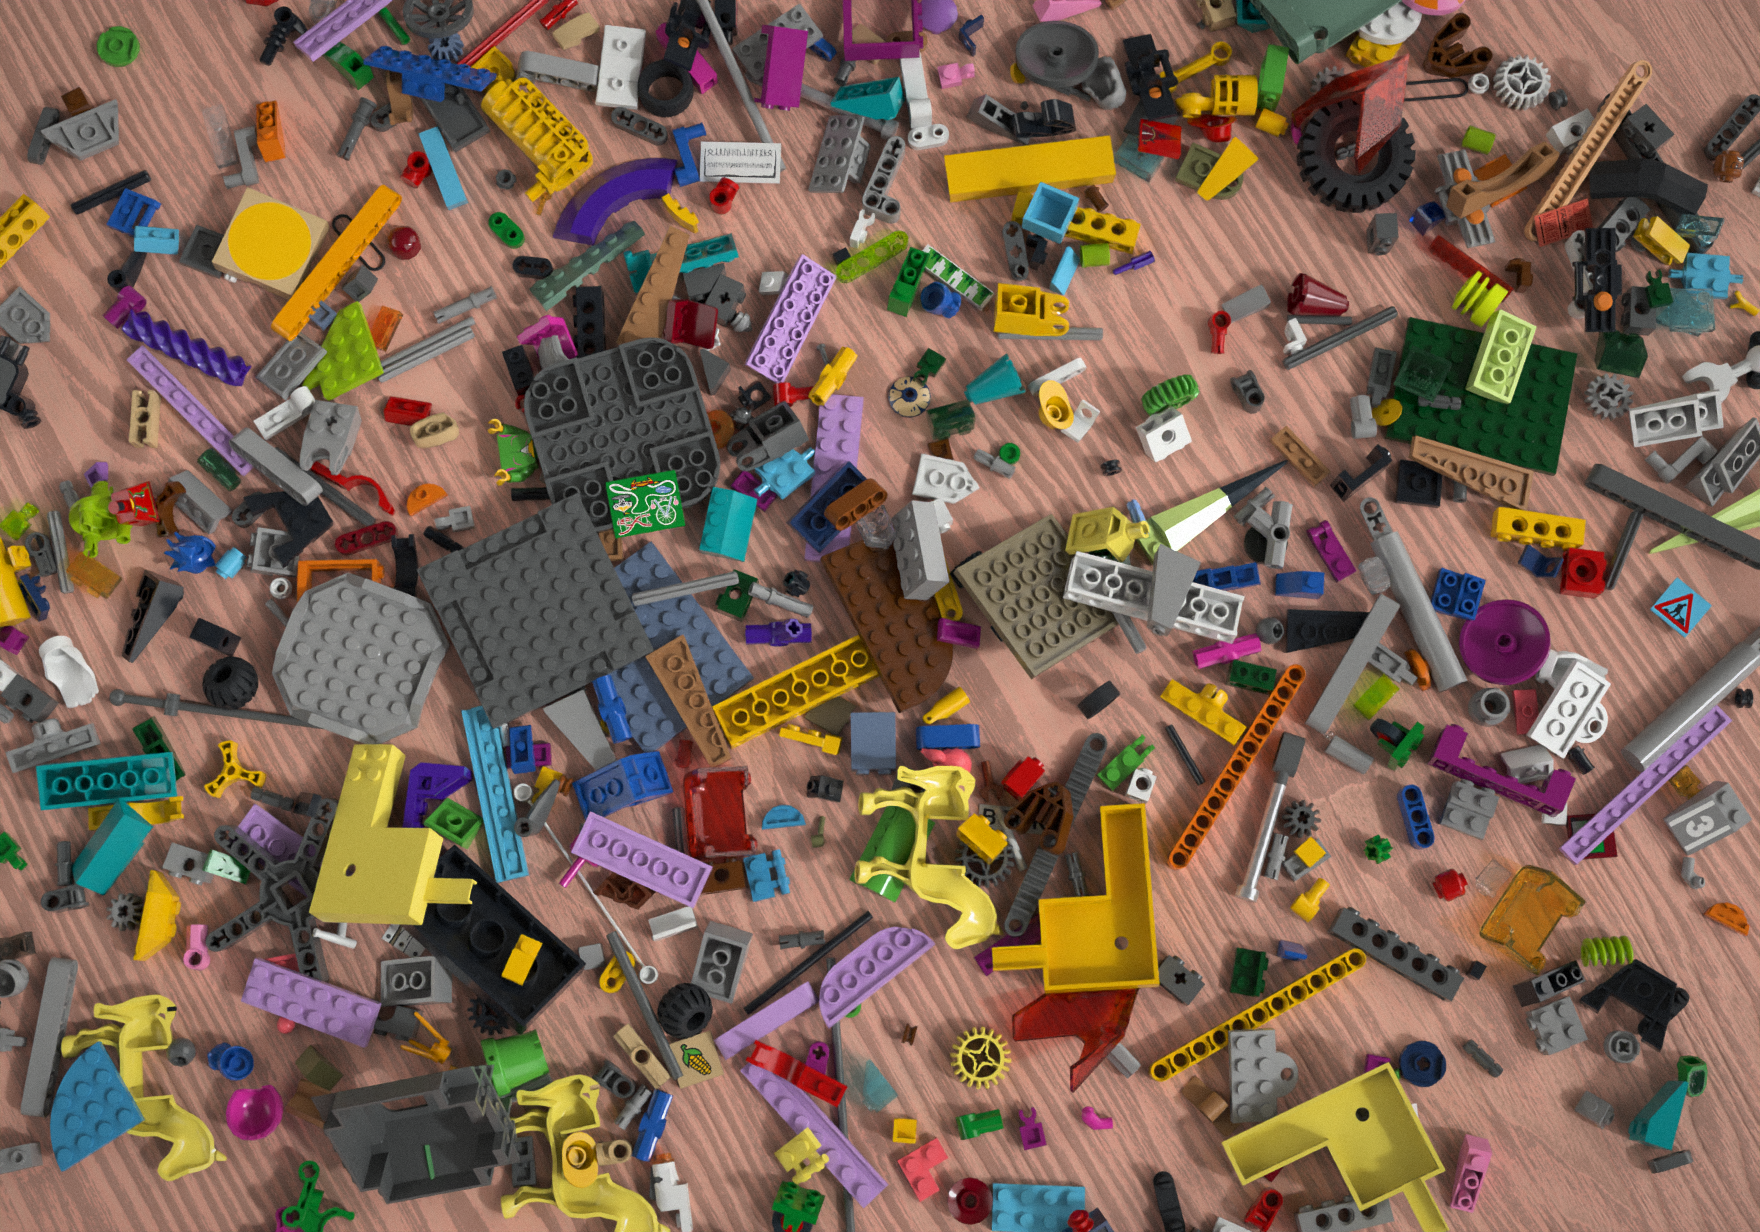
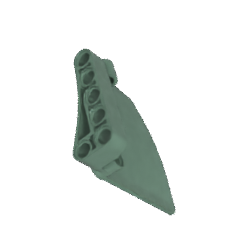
M1402 0L1250 1L1271 27L1283 47H1289L1288 55L1295 64H1299L1315 53L1325 52Z

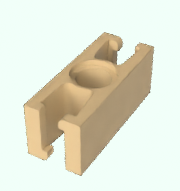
M148 390L149 402L146 408L143 407V400H146V397L142 394V391H132L129 443L135 448H144L143 443H146L151 448H157L161 396L154 390ZM145 416H149L146 422L141 423ZM147 431V438H144L143 443H141L142 432Z

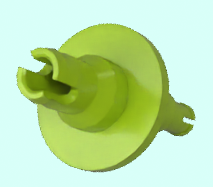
M106 481L95 482L91 488V496L75 502L69 511V523L74 531L82 535L84 541L83 554L87 557L89 551V558H94L98 555V542L100 540L116 539L120 544H127L131 541L130 531L133 526L119 524L116 514L109 512L108 505L112 501L111 494L114 493L113 486H110L108 490V482Z

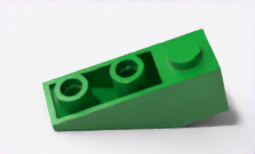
M338 42L322 55L357 90L374 78L371 67L364 65V59L342 42Z
M910 247L889 295L888 311L907 317L930 253Z

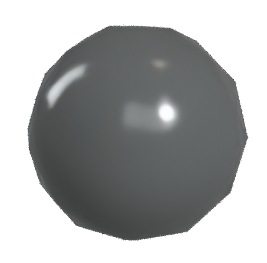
M1273 617L1261 619L1256 627V634L1260 641L1268 645L1277 643L1284 633L1281 622Z
M187 1038L174 1039L166 1049V1057L174 1066L182 1067L188 1065L196 1055L195 1045Z

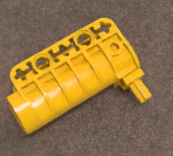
M519 78L510 86L502 80L486 93L481 103V109L538 167L539 172L535 175L537 182L524 193L530 201L534 202L545 191L551 195L554 191L558 192L565 189L592 166L593 157L589 150L587 139L530 80ZM519 86H526L528 92H525L524 90L520 91ZM582 156H587L588 161L586 163L584 161L580 162Z

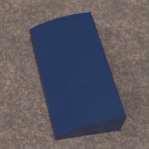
M845 461L786 523L813 549L821 553L841 532L824 516L825 509L835 500L867 480V478L850 461Z

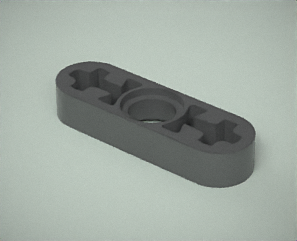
M47 106L43 108L28 149L27 158L30 163L42 165L45 162L52 142L42 136L41 130L59 122L60 113L58 109Z
M623 107L613 110L611 118L616 128L656 146H661L667 142L668 134L663 125ZM624 115L626 120L621 119L619 122L617 116L621 117ZM638 122H643L646 126L642 131H637L634 129V125ZM660 131L662 133V137L658 136L657 138H655L654 133L658 134Z

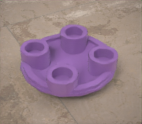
M922 0L920 2L922 3V15L918 16V19H922L923 27L932 34L938 35L951 28L958 18L957 6L953 0Z

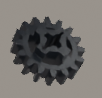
M479 997L476 1000L470 999L474 1006L467 1010L473 1012V1015L468 1019L476 1021L473 1028L481 1027L480 1033L484 1034L488 1030L489 1035H494L496 1030L498 1034H503V1027L508 1030L511 1028L498 1014L489 1015L491 1009ZM481 1005L482 1014L479 1015V1006ZM494 1020L498 1025L489 1026L486 1023Z

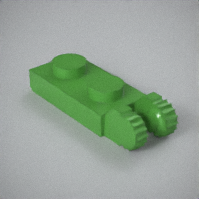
M1143 734L1131 745H1128L1097 774V777L1111 791L1144 762L1143 759L1155 749L1153 745L1148 746L1140 756L1134 750L1144 742L1146 737Z

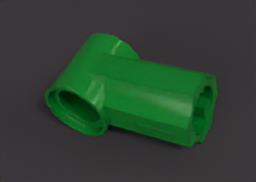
M999 1109L955 1117L960 1140L1004 1129Z

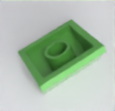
M449 798L424 821L425 826L466 849L469 848L484 823L482 817Z

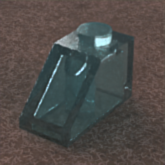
M871 1059L866 1062L863 1087L865 1099L862 1102L870 1112L875 1110L878 1113L894 1100L898 1094Z

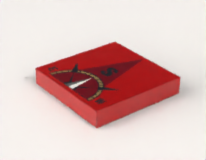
M1141 118L1139 123L1138 151L1179 159L1181 154L1182 127L1157 121L1148 122L1147 119Z

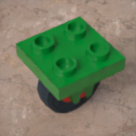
M1379 718L1372 723L1370 731L1379 740L1377 744L1391 755L1387 767L1395 772L1398 767L1403 768L1412 753L1410 751H1416L1423 742L1425 726L1417 721L1413 728L1408 730L1396 721H1393L1391 724Z
M782 1181L771 1209L774 1210L772 1216L774 1231L810 1232L813 1224L816 1225L825 1195L820 1194V1192L814 1189L808 1190L799 1187L794 1182Z

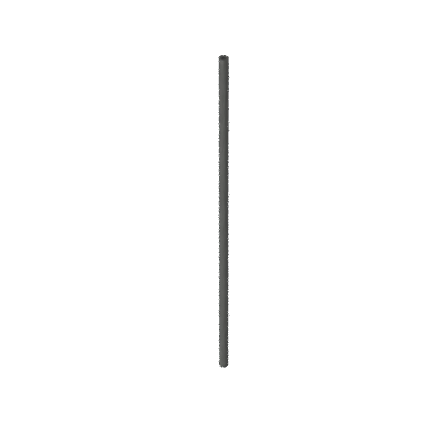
M826 958L827 973L836 965L835 958ZM839 1020L831 1027L835 1080L844 1084ZM844 1093L837 1107L839 1130L849 1140L846 1097ZM843 1186L846 1232H855L853 1196Z

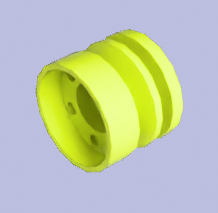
M1478 270L1475 275L1468 278L1456 294L1451 308L1456 310L1461 303L1464 304L1465 307L1460 314L1464 315L1471 309L1473 313L1469 321L1482 328L1504 299L1508 290L1499 284H1495L1490 290L1487 289L1486 286L1490 278L1486 277L1482 284L1478 283V279L1483 274Z

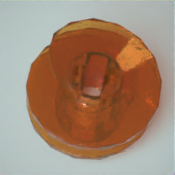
M712 410L707 413L712 431L713 427H718L717 433H713L717 449H722L727 445L728 440L734 436V424L726 412Z

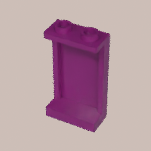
M762 24L761 33L768 34L762 94L761 98H754V102L761 103L762 108L773 109L774 105H778L779 110L790 111L791 107L799 108L808 31Z

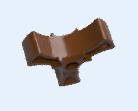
M179 481L167 482L163 492L157 498L154 497L160 520L156 522L157 537L159 538L174 536V532L179 533L173 518L175 517L173 515L174 504L178 501L177 499L186 493L185 487Z

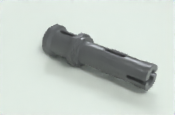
M364 97L359 99L360 104L356 112L352 114L351 119L353 121L337 152V156L342 157L347 149L343 157L347 161L350 160L362 130L369 124V118L373 109L377 107L374 102Z

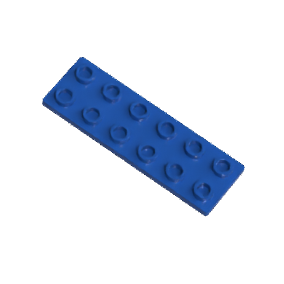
M381 46L364 59V65L402 73L403 94L438 102L444 100L445 83L482 91L496 79V73H492L488 69H475L467 64H453L449 60H436L428 55H414L410 51H397L389 46Z

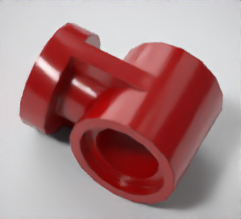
M420 151L411 153L408 156L407 166L400 175V179L409 186L418 188L423 179L427 178L432 172L427 156ZM424 163L421 167L416 168L417 164Z
M725 177L720 179L716 188L710 192L709 196L711 208L715 213L721 215L730 211L732 201L739 190L738 184ZM719 198L725 199L723 203L716 202Z

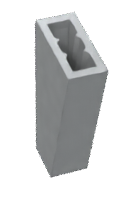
M1162 544L1159 545L1154 555L1147 628L1151 629L1156 635L1167 637L1174 626L1201 562Z
M584 690L543 708L546 715L596 771L617 761Z

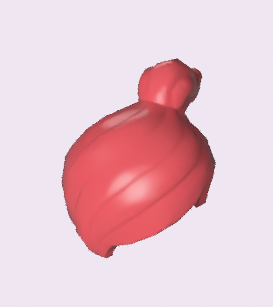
M922 748L921 753L933 762V767L958 766L964 768L969 773L971 772V759L962 749L946 748L940 751Z

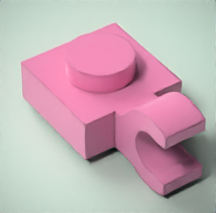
M958 63L937 67L942 89L961 86V79L975 77L973 64H966L959 68Z

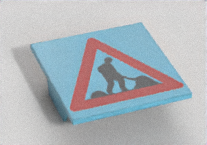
M1677 577L1650 610L1685 638L1712 605Z

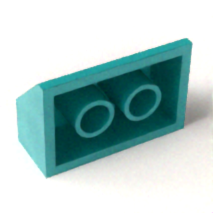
M713 487L701 538L700 552L705 555L745 562L758 499L737 491Z

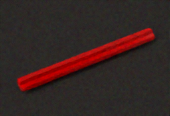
M530 0L456 64L473 66L491 48L501 43L550 0Z

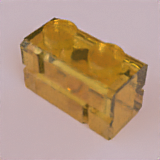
M83 551L79 552L74 562L66 570L72 576L70 578L72 582L80 587L83 584L89 587L87 592L96 598H99L100 595L106 599L109 598L122 581V577L96 559L89 558V555L86 557Z

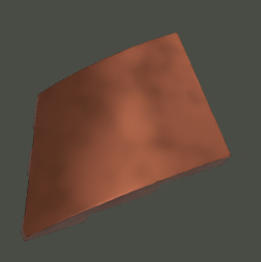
M613 872L593 893L597 896L602 895L611 898L617 903H625L629 907L639 910L656 891Z

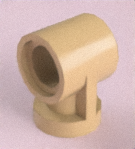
M626 1139L597 1143L596 1153L599 1166L628 1161L632 1157L633 1145ZM618 1145L626 1147L627 1153L623 1158L616 1155L615 1149Z

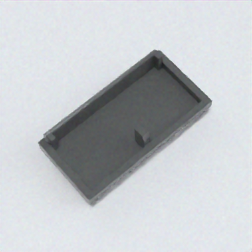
M445 83L444 100L442 102L420 98L454 152L463 149L490 132L489 127L463 87Z

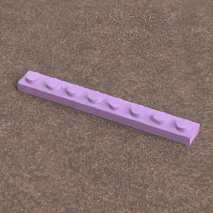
M143 345L127 359L241 475L245 476L254 468L230 447L229 440L234 436Z

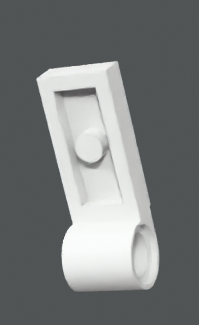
M307 386L296 389L292 392L289 400L254 420L265 440L270 439L312 412L315 398Z

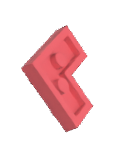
M937 1137L897 1160L920 1202L940 1191L929 1169L948 1159V1156Z

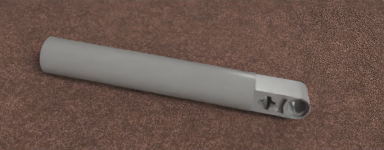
M1372 497L1365 498L1360 504V510L1374 540L1370 543L1397 602L1401 604L1400 609L1419 650L1429 664L1430 673L1439 693L1468 681L1398 531H1392L1378 500ZM1369 503L1377 507L1376 511L1372 514L1364 511V507ZM1377 523L1381 526L1385 525L1382 533L1378 530L1374 531Z
M1760 626L1743 642H1739L1621 750L1624 759L1634 769L1640 772L1645 771L1760 666Z

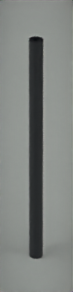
M869 911L865 912L744 1007L746 1013L750 1015L873 918Z

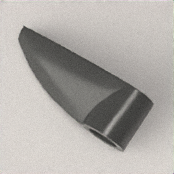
M555 778L534 802L526 817H521L515 822L514 830L518 836L529 837L541 831L554 804L560 786L559 780Z

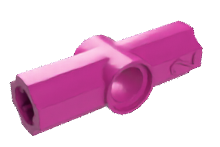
M1254 633L1234 639L1233 644L1218 641L1214 643L1215 645L1196 649L1192 653L1197 669H1202L1220 663L1221 665L1228 664L1233 660H1239L1241 657L1256 654L1262 650L1260 639Z

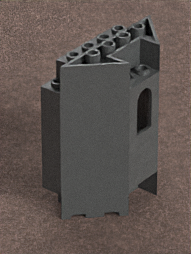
M494 1065L469 1066L311 1097L320 1113L321 1119L325 1121L323 1126L324 1134L331 1141L333 1149L341 1158L344 1168H347L353 1183L357 1185L360 1192L378 1189L379 1195L383 1197L386 1204L488 1186L492 1182L494 1167L520 1162V1155L513 1144L514 1139L517 1138L515 1120H511L509 1117L512 1106L511 1096L499 1098L491 1082ZM421 1095L424 1096L427 1102L424 1105L398 1110L388 1109L382 1104ZM424 1145L430 1146L435 1174L432 1180L429 1177Z

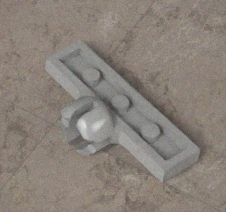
M53 718L44 720L41 723H35L31 729L35 737L33 743L5 753L12 773H16L101 743L94 723L64 732L61 729L59 720Z

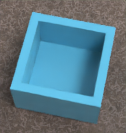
M1040 182L1023 217L1022 228L1061 244L1077 210L1079 198Z

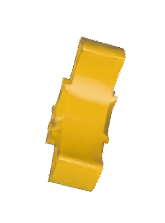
M228 740L218 744L224 756V766L222 772L213 782L204 785L205 790L211 796L220 799L224 790L229 785L231 786L238 781H249L259 788L263 787L266 773L262 771H247L242 767L237 757L238 743Z

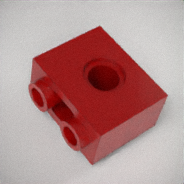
M1570 547L1565 550L1562 556L1564 560L1561 569L1560 594L1592 599L1601 595L1605 588V581L1602 580L1607 564L1606 559H1604V552ZM1576 569H1580L1583 572V577L1577 575Z
M1028 756L1024 761L1020 759L1001 781V784L1004 785L1003 789L1019 802L1043 776L1045 770L1042 767L1044 764L1036 757L1031 759Z

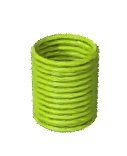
M1470 125L1464 135L1461 146L1488 155L1496 134Z
M1108 243L1081 245V267L1109 266L1110 251Z

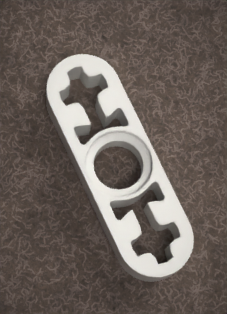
M1077 358L1034 380L1027 387L1032 396H1037L1039 388L1044 382L1053 380L1061 384L1079 375L1087 367L1082 358Z

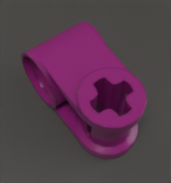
M820 1041L813 1043L805 1062L806 1065L826 1074V1065L829 1058V1047L827 1044ZM818 1046H822V1050L826 1052L820 1058H816V1053L813 1052V1049H818Z

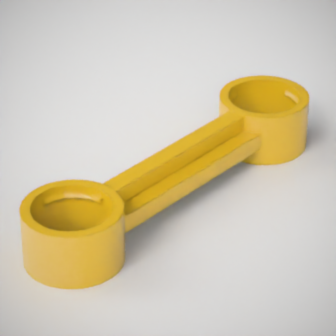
M1223 41L1216 42L1212 46L1210 53L1175 72L1173 71L1174 76L1178 78V84L1212 65H1226L1232 54L1231 46ZM1216 49H1223L1227 52L1228 56L1223 59L1217 58L1214 55V51ZM1164 71L1160 73L1161 78L1166 77ZM1178 84L1175 87L1169 88L1171 94L1176 91Z

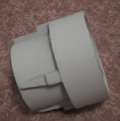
M1500 688L1481 689L1469 700V715L1480 726L1491 727L1497 725L1507 717L1511 710L1509 708V698ZM1485 702H1489L1492 704V713L1486 710L1484 706Z

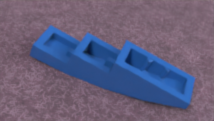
M1256 562L1235 567L1232 565L1217 569L1199 570L1193 580L1194 583L1223 591L1261 585Z

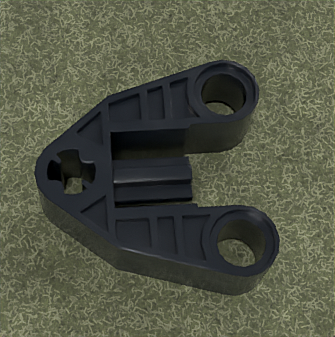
M1049 99L1041 102L1042 113L1018 112L1011 115L1015 138L1049 137L1076 131L1072 104L1058 99Z

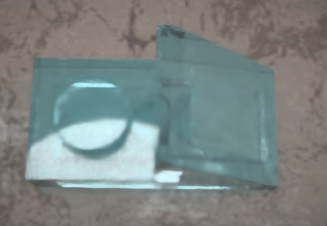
M1682 214L1675 232L1680 237L1698 239L1701 247H1705L1718 238L1725 219Z

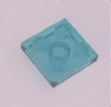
M1670 288L1674 303L1668 306L1669 332H1713L1715 330L1713 289Z

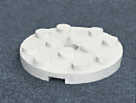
M1401 1L1357 31L1360 33L1359 36L1373 43L1382 45L1398 44L1414 34L1421 21L1422 13L1411 9Z

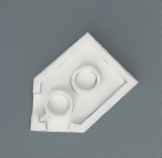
M921 454L912 495L933 500L942 497L944 502L955 504L980 487L963 462Z

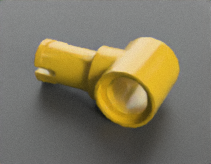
M1318 878L1308 892L1301 893L1295 899L1289 909L1308 923L1320 909L1318 906L1319 900L1330 884L1324 879Z

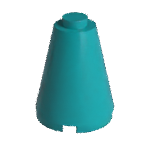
M1006 353L967 384V390L964 391V394L969 403L973 402L977 405L1023 394L1026 390L1020 382L1021 379L1011 359L1009 360V355Z

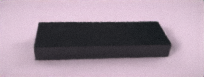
M300 792L293 813L314 818L322 797L314 793Z

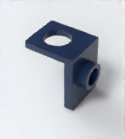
M982 14L974 20L966 21L962 28L959 29V40L972 57L976 55V45L969 36L983 27L984 17Z
M1525 545L1518 564L1537 578H1556L1564 559L1545 557L1531 545ZM1555 563L1554 569L1547 573L1548 566Z

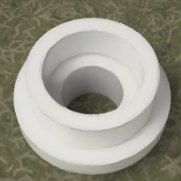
M1482 73L1473 75L1468 81L1470 91L1475 94L1485 93L1490 84L1488 77Z
M276 578L270 585V592L277 599H285L292 592V584L286 578ZM284 585L285 590L283 592H279V587Z

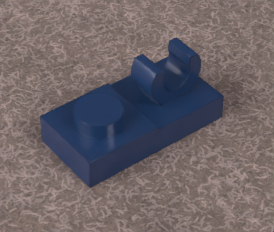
M26 574L20 576L18 584L24 599L38 622L47 619L50 610L48 600L41 596L45 592L46 586H35L36 583L40 582V576H35L30 580Z

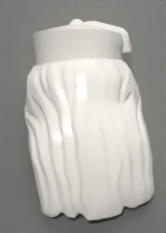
M55 636L42 643L39 647V655L42 658L46 679L58 687L67 708L90 703L95 694L99 692L95 674L86 664L81 652L73 646L72 640L67 636Z
M1550 649L1547 661L1536 673V680L1540 683L1548 681L1555 689L1573 660L1578 661L1603 679L1606 678L1605 675L1608 673V669L1578 653L1568 651L1557 652Z

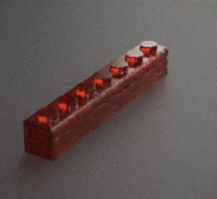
M1439 234L1428 247V250L1433 255H1437L1443 262L1451 265L1454 270H1458L1465 278L1472 277L1479 270L1483 274L1478 279V283L1482 284L1486 277H1489L1487 289L1490 290L1495 284H1499L1508 290V293L1501 301L1502 303L1513 291V287Z

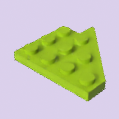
M358 301L338 311L321 346L327 353L307 375L302 387L307 386L311 390L320 385L324 398L330 401L384 374L362 305Z

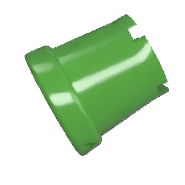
M536 1029L525 1032L521 1036L517 1034L497 1040L494 1038L481 1040L486 1064L494 1065L491 1080L499 1098L509 1094L511 1089L550 1073Z

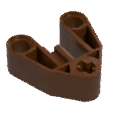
M1457 13L1434 36L1423 62V69L1426 73L1455 78L1481 73L1486 70L1493 58V53L1489 48L1481 46L1463 54L1464 46L1462 43L1457 42L1453 44L1465 35L1471 24L1470 17L1467 14Z
M1050 782L1033 789L1005 815L1004 824L1014 833L1023 835L1028 832L1035 820L1046 826L1039 838L1040 846L1052 855H1060L1065 850L1074 817L1071 793L1059 782ZM1020 818V823L1014 827L1015 821ZM1053 839H1056L1055 844L1052 847H1049L1050 842Z

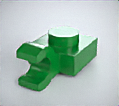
M4 831L0 835V863L5 864L9 861L13 868H18L22 871L28 865L17 854L22 848L8 832Z

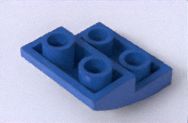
M1445 568L1439 569L1430 600L1435 612L1474 621L1486 580L1468 573L1462 575Z

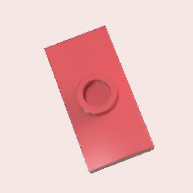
M1536 689L1512 691L1517 735L1527 734L1539 715Z

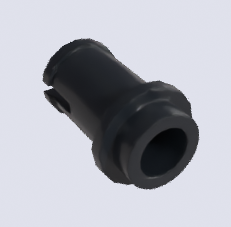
M1578 745L1568 752L1570 755L1568 758L1572 759L1582 774L1585 775L1593 770L1595 766L1592 765L1583 752L1585 749Z

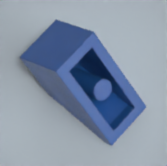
M1296 571L1276 574L1275 596L1319 599L1324 594V572Z

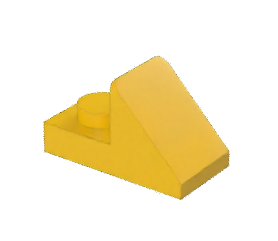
M521 934L501 977L523 985L542 943Z

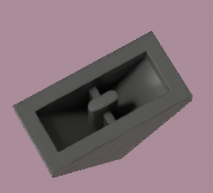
M700 349L712 396L717 393L731 371L730 364L711 352Z

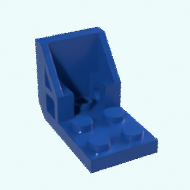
M659 751L635 754L619 759L572 783L585 821L590 811L599 816L606 817L623 808L636 806L674 792Z

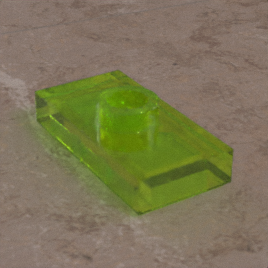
M1383 674L1352 706L1369 721L1400 688Z

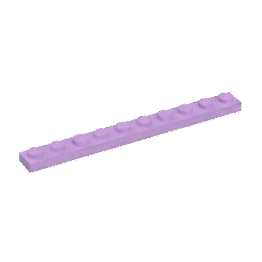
M1716 705L1558 849L1573 865H1577L1732 720Z

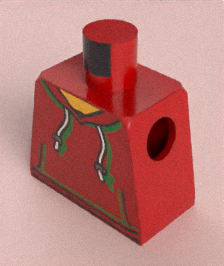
M150 481L133 485L111 494L112 501L109 503L108 509L111 514H116L119 524L145 526L160 521Z

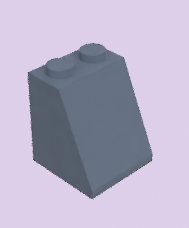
M895 712L851 713V770L856 772V775H869V772L878 771V775H891V771H896Z

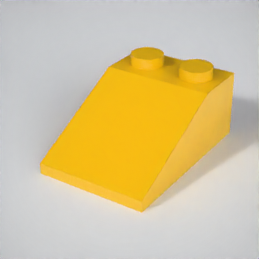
M974 813L958 828L956 836L990 865L1008 845V842L1005 841L1007 837L999 829L994 831L988 826L990 821L982 814L977 816Z

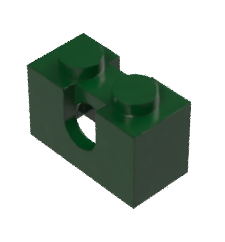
M734 569L733 572L735 571L738 574L739 583L726 586L724 594H719L715 605L718 606V613L743 622L753 599V596L748 595L752 582L759 584V580ZM737 590L742 595L738 599L730 598L731 592Z

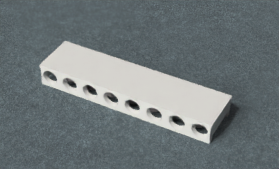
M1076 551L1074 558L1071 560L1063 598L1147 621L1152 571ZM1192 582L1173 628L1233 644L1237 636V627L1245 596Z

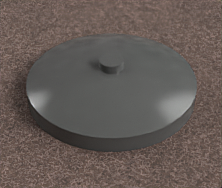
M1047 21L1030 27L1018 39L1015 51L1016 64L1021 73L1039 85L1052 88L1070 87L1085 81L1095 71L1099 57V49L1094 37L1084 28L1065 21Z

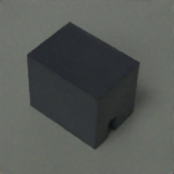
M845 247L833 253V259L839 267L851 261V255Z
M1477 960L1473 961L1466 975L1474 980H1480L1487 966Z

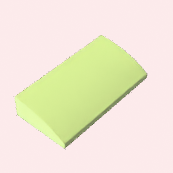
M1501 309L1493 312L1465 389L1482 397L1510 404L1536 326Z

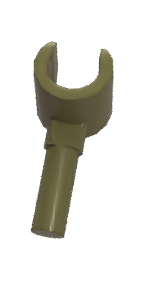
M820 816L818 835H811L813 848L824 845L823 830L826 818L824 816Z

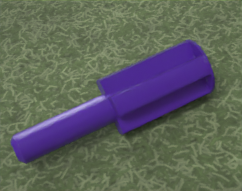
M1147 251L1131 258L1129 263L1113 269L1112 272L1114 275H1117L1132 268L1134 270L1155 262L1154 255L1151 251Z

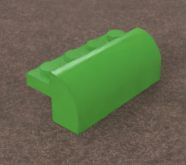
M887 806L859 861L870 862L875 856H882L891 862L905 865L915 840L916 824L912 814L899 806ZM928 819L927 839L935 825V822ZM854 869L849 880L856 884L854 877ZM880 874L872 876L866 883L858 885L895 903L904 883L890 875Z

